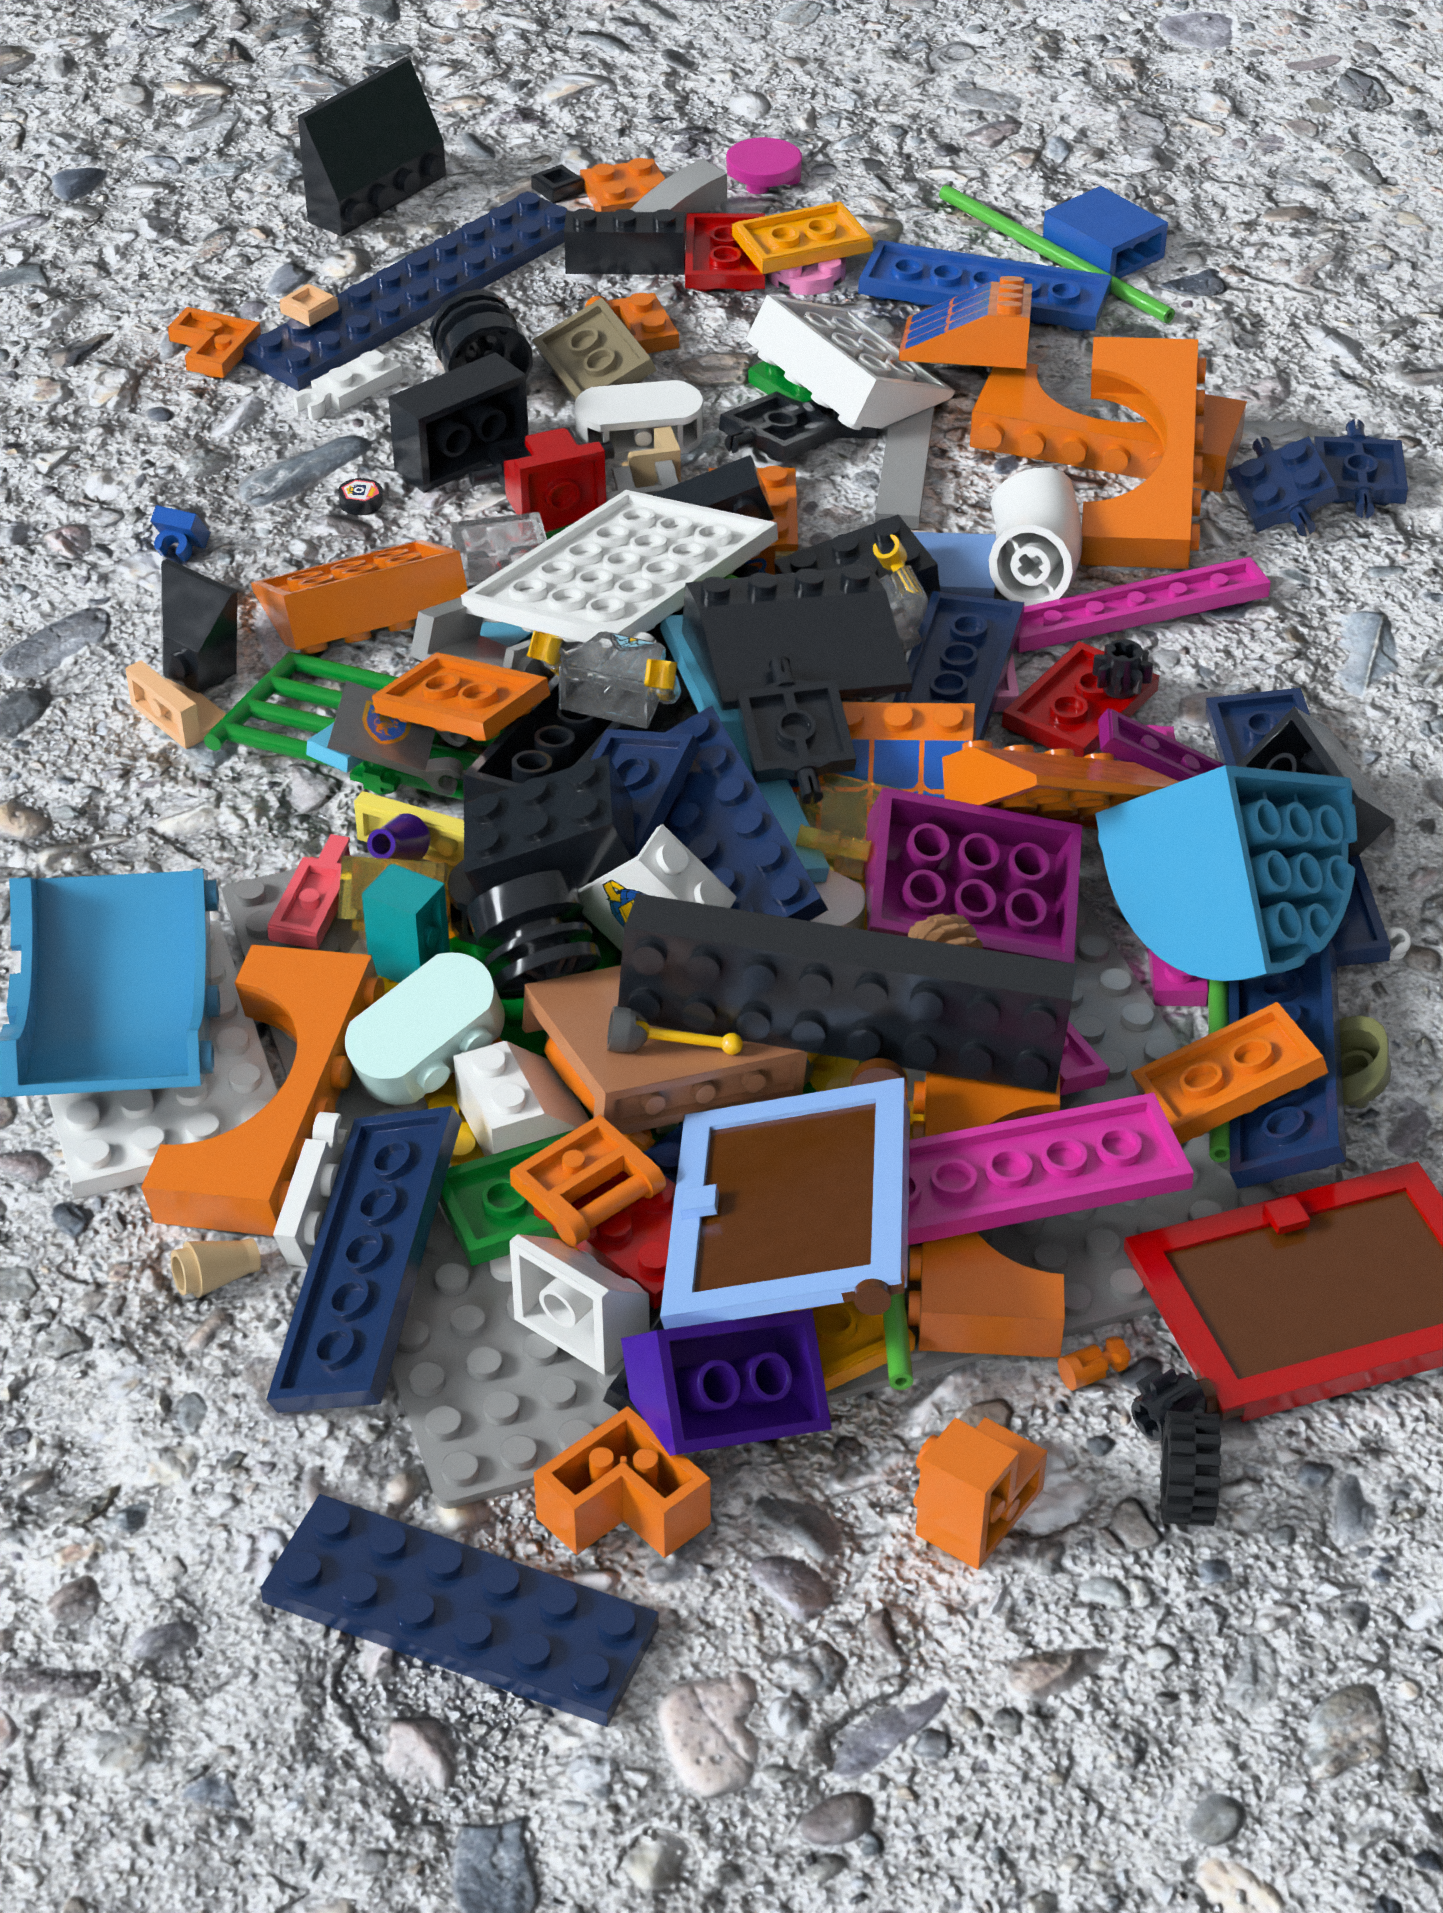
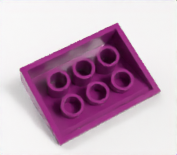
M883 787L868 814L864 852L868 931L908 937L910 927L914 926L915 922L927 920L929 916L943 913L945 916L952 914L963 915L969 924L976 929L977 938L983 942V949L1074 964L1082 825Z

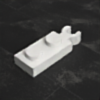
M375 349L365 352L360 357L340 367L331 369L328 373L311 381L312 389H303L293 395L295 411L299 412L308 408V416L312 421L322 418L326 414V410L331 407L340 412L402 380V365Z
M319 1112L314 1121L312 1139H305L273 1233L287 1265L304 1267L309 1265L340 1166L336 1162L338 1156L343 1153L348 1140V1131L338 1129L342 1119L341 1114Z

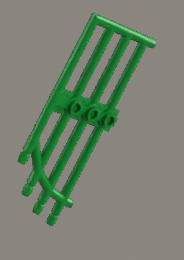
M288 651L206 734L204 743L209 749L217 751L229 741L332 767L306 755L307 741L244 726L243 724L251 717L317 734L335 721V718L266 702L275 694L338 710L342 691L288 679L295 671L341 683L349 681L377 691L399 677ZM435 731L429 759L455 758L463 764V770H467L481 754L437 744L441 736ZM499 735L486 741H477L468 736L467 742L489 747ZM366 760L349 771L351 772L350 780L363 783L364 789L371 790L376 794L393 793L400 784L441 794L422 778ZM454 778L457 780L456 791L452 795L445 796L464 800L463 780Z

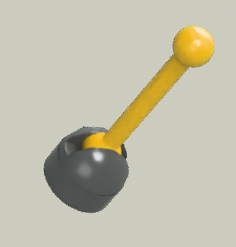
M613 1006L611 1010L607 1034V1050L633 1052L642 1047L648 1039L722 1048L728 1055L738 1054L743 1047L742 1038L736 1033H728L724 1037L650 1028L647 1019L639 1011L619 1006Z

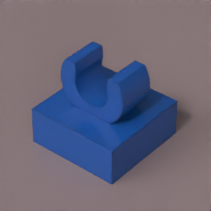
M156 505L150 520L159 532L154 541V548L160 556L166 557L168 549L173 543H179L176 548V554L181 561H187L191 557L192 546L206 548L211 532L197 514Z

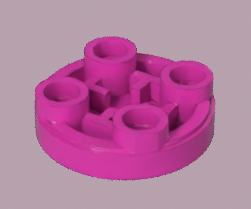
M768 137L746 139L728 149L726 154L727 174L736 181L746 184V190L749 193L765 194L769 191V187L783 184L793 185L801 181L802 153L798 147L785 140Z

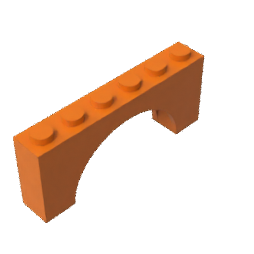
M1094 337L1091 399L1115 402L1138 413L1157 432L1165 453L1151 476L1133 490L1115 498L1083 502V541L1080 565L1189 569L1190 551H1199L1200 524H1191L1192 516L1200 517L1201 490L1193 489V482L1201 483L1203 456H1194V449H1203L1204 423L1195 422V416H1204L1205 390L1196 389L1197 384H1205L1206 357H1198V339Z
M1027 363L1026 369L992 368L972 410L970 447L1142 479H1148L1160 464L1165 451L1157 432L1148 422L1103 420L1080 414L1062 406L1050 398L1041 388L1038 382L1039 365ZM1205 394L1204 416H1195V422L1204 423L1203 449H1194V456H1203L1201 483L1193 482V488L1222 493L1228 477L1227 470L1231 469L1242 439L1247 401Z
M251 945L234 982L245 1017L274 1026L295 1041L297 1050L293 1066L286 1081L272 1100L257 1114L238 1127L199 1142L175 1145L160 1144L141 1186L155 1223L273 1236L305 1139H312L313 1125L319 1112L335 1113V1105L341 1090L346 1089L350 1084L352 1063L345 1048V1035L349 1023L384 996V981L377 976L372 955Z
M926 1072L925 1081H914L913 1114H924L923 1121H913L912 1139L1060 1111V1074L1056 1093ZM977 1232L922 1242L921 1247L910 1246L909 1281L920 1282V1291H909L908 1326L919 1327L918 1351L1060 1358L1065 1323L1064 1274L1040 1271L1021 1265L996 1251Z

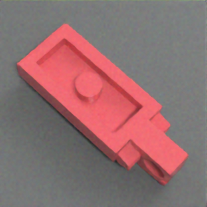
M330 834L318 858H302L268 922L269 941L319 949L353 882L355 869L354 864H351L353 859L349 850L350 837Z

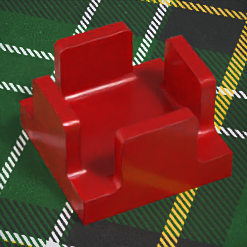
M559 428L527 435L525 437V446L531 456L504 461L506 497L517 515L518 535L523 543L543 539L544 533L575 523L606 503L605 450L599 441L578 445L566 428Z

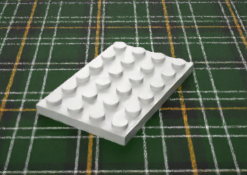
M624 490L462 594V605L467 607V614L483 617L487 622H503L519 626L527 632H534V630L559 636L563 641H579L599 646L603 651L616 652L618 650L610 640V633L631 638L637 632H647L654 629L658 623L682 609L684 606L685 583L703 581L709 577L724 578L728 574H732L735 569L751 558L758 556L762 550L778 540L777 523ZM612 640L613 642H615L614 645L617 648H619V650H623V648H620L619 645H617L616 640Z
M219 920L210 922L211 985H219L220 1017H211L210 1040L213 1041L214 1073L206 1074L201 1086L47 1095L74 1199L143 1183L160 1144H187L226 1133L257 1114L278 1093L253 1018L245 1017L234 983L238 974ZM21 964L14 966L15 974L21 973Z

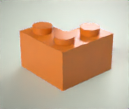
M628 1406L533 1472L536 1518L575 1555L584 1551L624 1521L663 1558H666L711 1524V1478L683 1454L669 1456L646 1421Z
M955 1417L939 1437L933 1434L925 1441L917 1456L916 1467L920 1469L919 1487L913 1499V1505L917 1507L915 1535L979 1570L1043 1490L1048 1451L986 1417L983 1418L976 1428Z

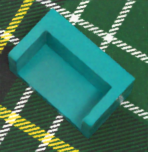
M396 864L388 865L362 893L368 955H372L377 975L401 983L435 955L450 953L445 883Z

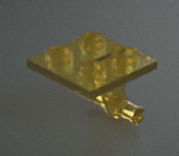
M835 773L818 776L821 791L824 795L823 799L814 804L811 795V805L802 802L799 786L796 798L810 827L804 826V824L800 825L796 846L822 851L831 870L853 881L865 883L864 862L867 863L872 844L871 840H866L868 814L883 787L897 790L902 789Z

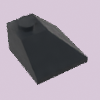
M170 559L161 561L163 677L196 693H200L237 673L238 591Z

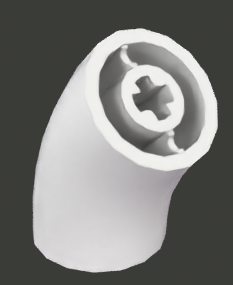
M1033 468L1019 472L1005 480L994 492L990 503L996 525V541L993 543L989 556L990 576L1001 594L1009 601L1024 602V607L1056 600L1063 595L1075 577L1082 553L1083 541L1080 514L1071 479L1063 471L1053 468Z

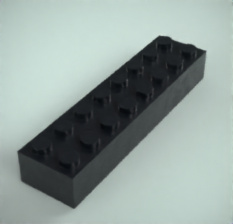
M637 893L624 927L618 1006L639 1011L647 1019V1023L650 1026L724 1037L728 1033H736L742 1038V1041L858 1061L883 1058L897 1063L902 1068L1056 1093L1077 964Z

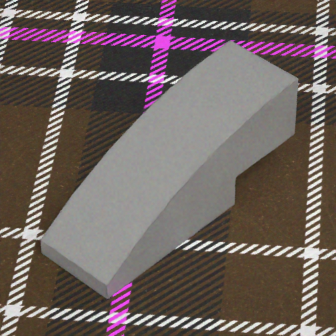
M700 159L663 180L645 194L630 210L635 212H655L660 209H669L674 212H685L686 232L687 213H700L727 202V173L705 159Z

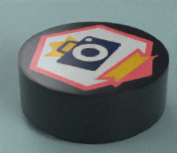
M355 478L345 481L339 487V506L346 513L360 516L368 515L379 510L383 504L382 487L374 480Z

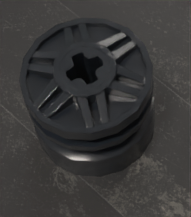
M479 289L460 292L446 300L435 313L430 326L431 344L445 372L496 352L525 373L526 380L528 379L533 366L532 348L507 302L497 294Z
M551 870L515 878L481 894L468 905L466 914L477 944L482 948L495 949L486 957L484 965L491 975H495L492 980L501 1000L524 998L525 984L590 972L600 965L602 956L596 944L590 942L593 937L591 926L585 922H573L581 915L584 906L574 878L568 871Z

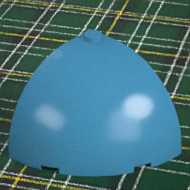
M1224 765L1095 813L1099 831L1098 841L1103 852L1109 883L1124 918L1146 947L1169 965L1189 975L1209 980L1233 981L1258 979L1298 968L1305 964V960L1308 957L1322 951L1326 947L1344 917L1355 877V868L1348 863V844L1357 841L1355 805L1352 804L1351 778Z

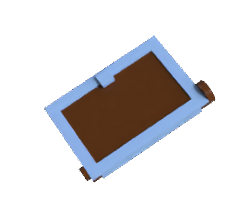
M869 1059L855 1068L851 1077L850 1087L684 1114L660 1314L664 1329L736 1320L854 1301L856 1308L866 1315H880L889 1309L891 1295L904 1293V1289L907 1287L910 1111L908 1108L907 1076L901 1066L888 1059Z

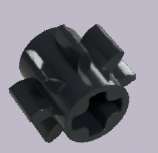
M1119 639L1106 644L1104 655H1094L1092 675L1098 677L1097 687L1103 688L1107 695L1117 699H1128L1136 694H1140L1142 683L1151 684L1153 663L1148 662L1149 651L1143 650L1137 642L1128 639Z
M1157 1369L1136 1382L1141 1395L1133 1399L1134 1402L1131 1405L1132 1417L1139 1430L1152 1441L1163 1439V1426L1167 1411L1205 1413L1207 1402L1204 1392L1196 1380L1186 1373L1176 1374L1174 1369H1170L1163 1374Z

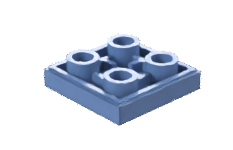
M913 532L938 564L940 592L994 599L995 584L990 576L989 556L993 543L996 541V534Z

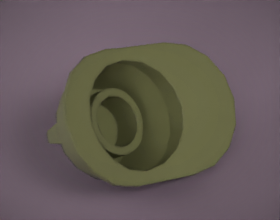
M1361 1015L1344 1017L1339 1020L1344 1106H1356L1362 1109L1368 1106L1369 1101L1379 1096L1390 1082L1392 1066L1389 1058V1042L1384 1026L1374 1018Z

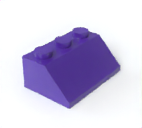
M812 1309L655 1330L621 1338L630 1400L669 1456L832 1430Z

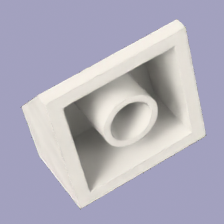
M502 1041L453 1056L457 1103L484 1156L571 1131L590 1121L578 1098L563 1082L549 1060L508 1041Z
M517 1234L509 1241L514 1318L521 1324L603 1375H606L624 1358L621 1338L650 1332L649 1294L632 1279L620 1277L600 1265L589 1253L577 1251L559 1239Z

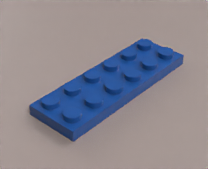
M878 240L859 278L858 294L869 295L878 300L895 299L907 301L916 306H935L989 282H1000V277L1017 276L1024 278L1025 284H1032L1030 323L1067 326L1075 331H1095L1111 290L1112 275Z

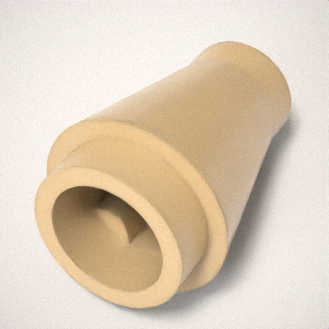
M253 1238L239 1241H186L183 1244V1248L171 1252L172 1275L181 1295L193 1293L195 1297L199 1298L261 1269L259 1249Z

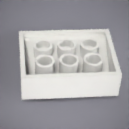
M767 295L746 338V341L759 350L757 354L759 358L771 365L782 368L785 371L784 377L795 385L806 387L812 392V400L826 408L835 410L840 414L838 420L855 430H861L862 426L881 429L947 401L955 393L954 389L918 362L899 361L900 348L847 308Z

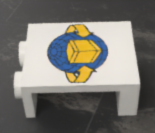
M663 824L655 829L638 856L593 882L577 887L584 906L582 914L621 952L623 948L624 927L637 893L730 908L737 898Z

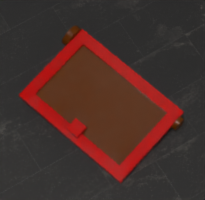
M1418 1161L1125 1237L1123 1249L1198 1378L1196 1382L1203 1390L1207 1402L1204 1412L1208 1414L1217 1412L1222 1421L1239 1416L1241 1421L1245 1422L1443 1367V1197Z

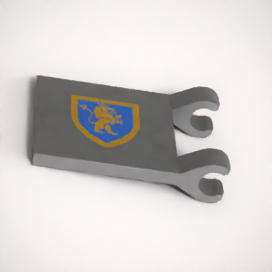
M346 681L327 748L422 778L438 793L452 795L456 791L457 780L444 775L460 778L463 764L451 757L429 759L435 731L449 744L458 747L466 744L468 736L449 731H437L433 727L413 722H401L397 718L375 713L372 695L378 691Z

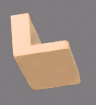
M142 660L125 668L131 705L185 749L203 741L206 734L226 715L223 710L200 692L196 693L176 682L163 678Z

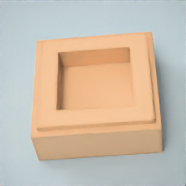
M309 283L279 300L281 313L309 327L339 310L338 297Z

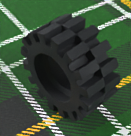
M1167 1411L1161 1445L1162 1460H1160V1509L1162 1523L1214 1526L1219 1504L1218 1489L1220 1488L1221 1481L1219 1476L1221 1466V1435L1218 1414Z

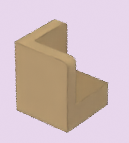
M671 426L654 428V449L629 452L628 461L622 462V466L630 467L635 488L655 486V483L658 482L655 462L672 460L678 482H681V450Z

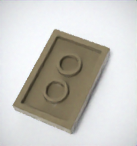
M602 297L532 340L539 354L575 401L588 388L640 383L645 377L657 371L650 356Z

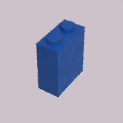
M1099 186L1046 210L1043 237L1120 279L1164 258L1168 222L1103 186Z

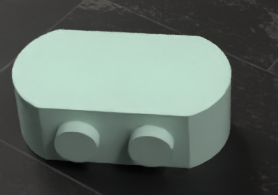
M462 953L437 954L350 1021L345 1035L346 1052L363 1087L372 1097L392 1105L412 1104L425 1094L434 1092L445 1084L449 1075L455 1071L454 1055L491 1045L492 1041L500 1036L505 1020L503 1004L489 971L480 961Z

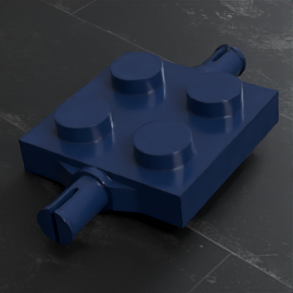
M1355 419L1350 420L1346 424L1347 435L1314 437L1313 444L1338 489L1340 499L1333 501L1334 503L1355 502L1356 514L1360 518H1363L1364 509L1365 518H1369L1374 514L1375 507L1373 503L1377 505H1388L1390 503L1406 504L1408 484L1401 440L1378 439L1366 436L1364 433V423L1359 419L1357 420V426H1355Z
M1261 437L1263 447L1257 438L1253 442L1252 448L1258 457L1249 459L1227 470L1231 484L1256 532L1277 524L1293 522L1300 536H1307L1304 525L1309 534H1312L1315 531L1316 525L1309 514L1325 504L1340 499L1333 478L1310 437L1290 442L1277 450L1273 449L1269 438Z

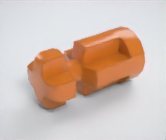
M1118 1336L1105 1339L1106 1345L1103 1346L1102 1352L1096 1344H1092L1060 1357L1057 1363L1058 1371L1066 1387L1074 1391L1105 1378L1106 1371L1109 1370L1108 1365H1111L1112 1369L1116 1372L1125 1370L1129 1366L1131 1353L1123 1339Z

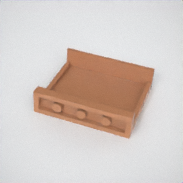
M621 965L525 984L522 1030L525 1033L545 1029L594 1096L593 1118L600 1114L623 1135L684 1122V1114L803 1095L808 1052L743 1041L742 1050L738 1054L728 1055L722 1048L648 1039L642 1047L633 1052L607 1050L610 1014L612 1007L618 1006ZM649 1025L650 1028L680 1031V1030H674V1029H668V1028H662V1027H656V1026H650V1025Z

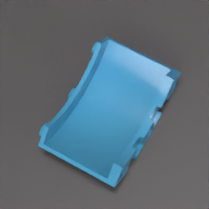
M204 868L193 869V871L40 879L32 877L9 878L10 946L12 951H21V973L9 975L6 1008L10 1024H3L0 1032V1097L201 1086L206 1074L214 1073L213 1041L210 1040L211 1017H220L219 985H211L210 911H219L217 879L208 880V870Z

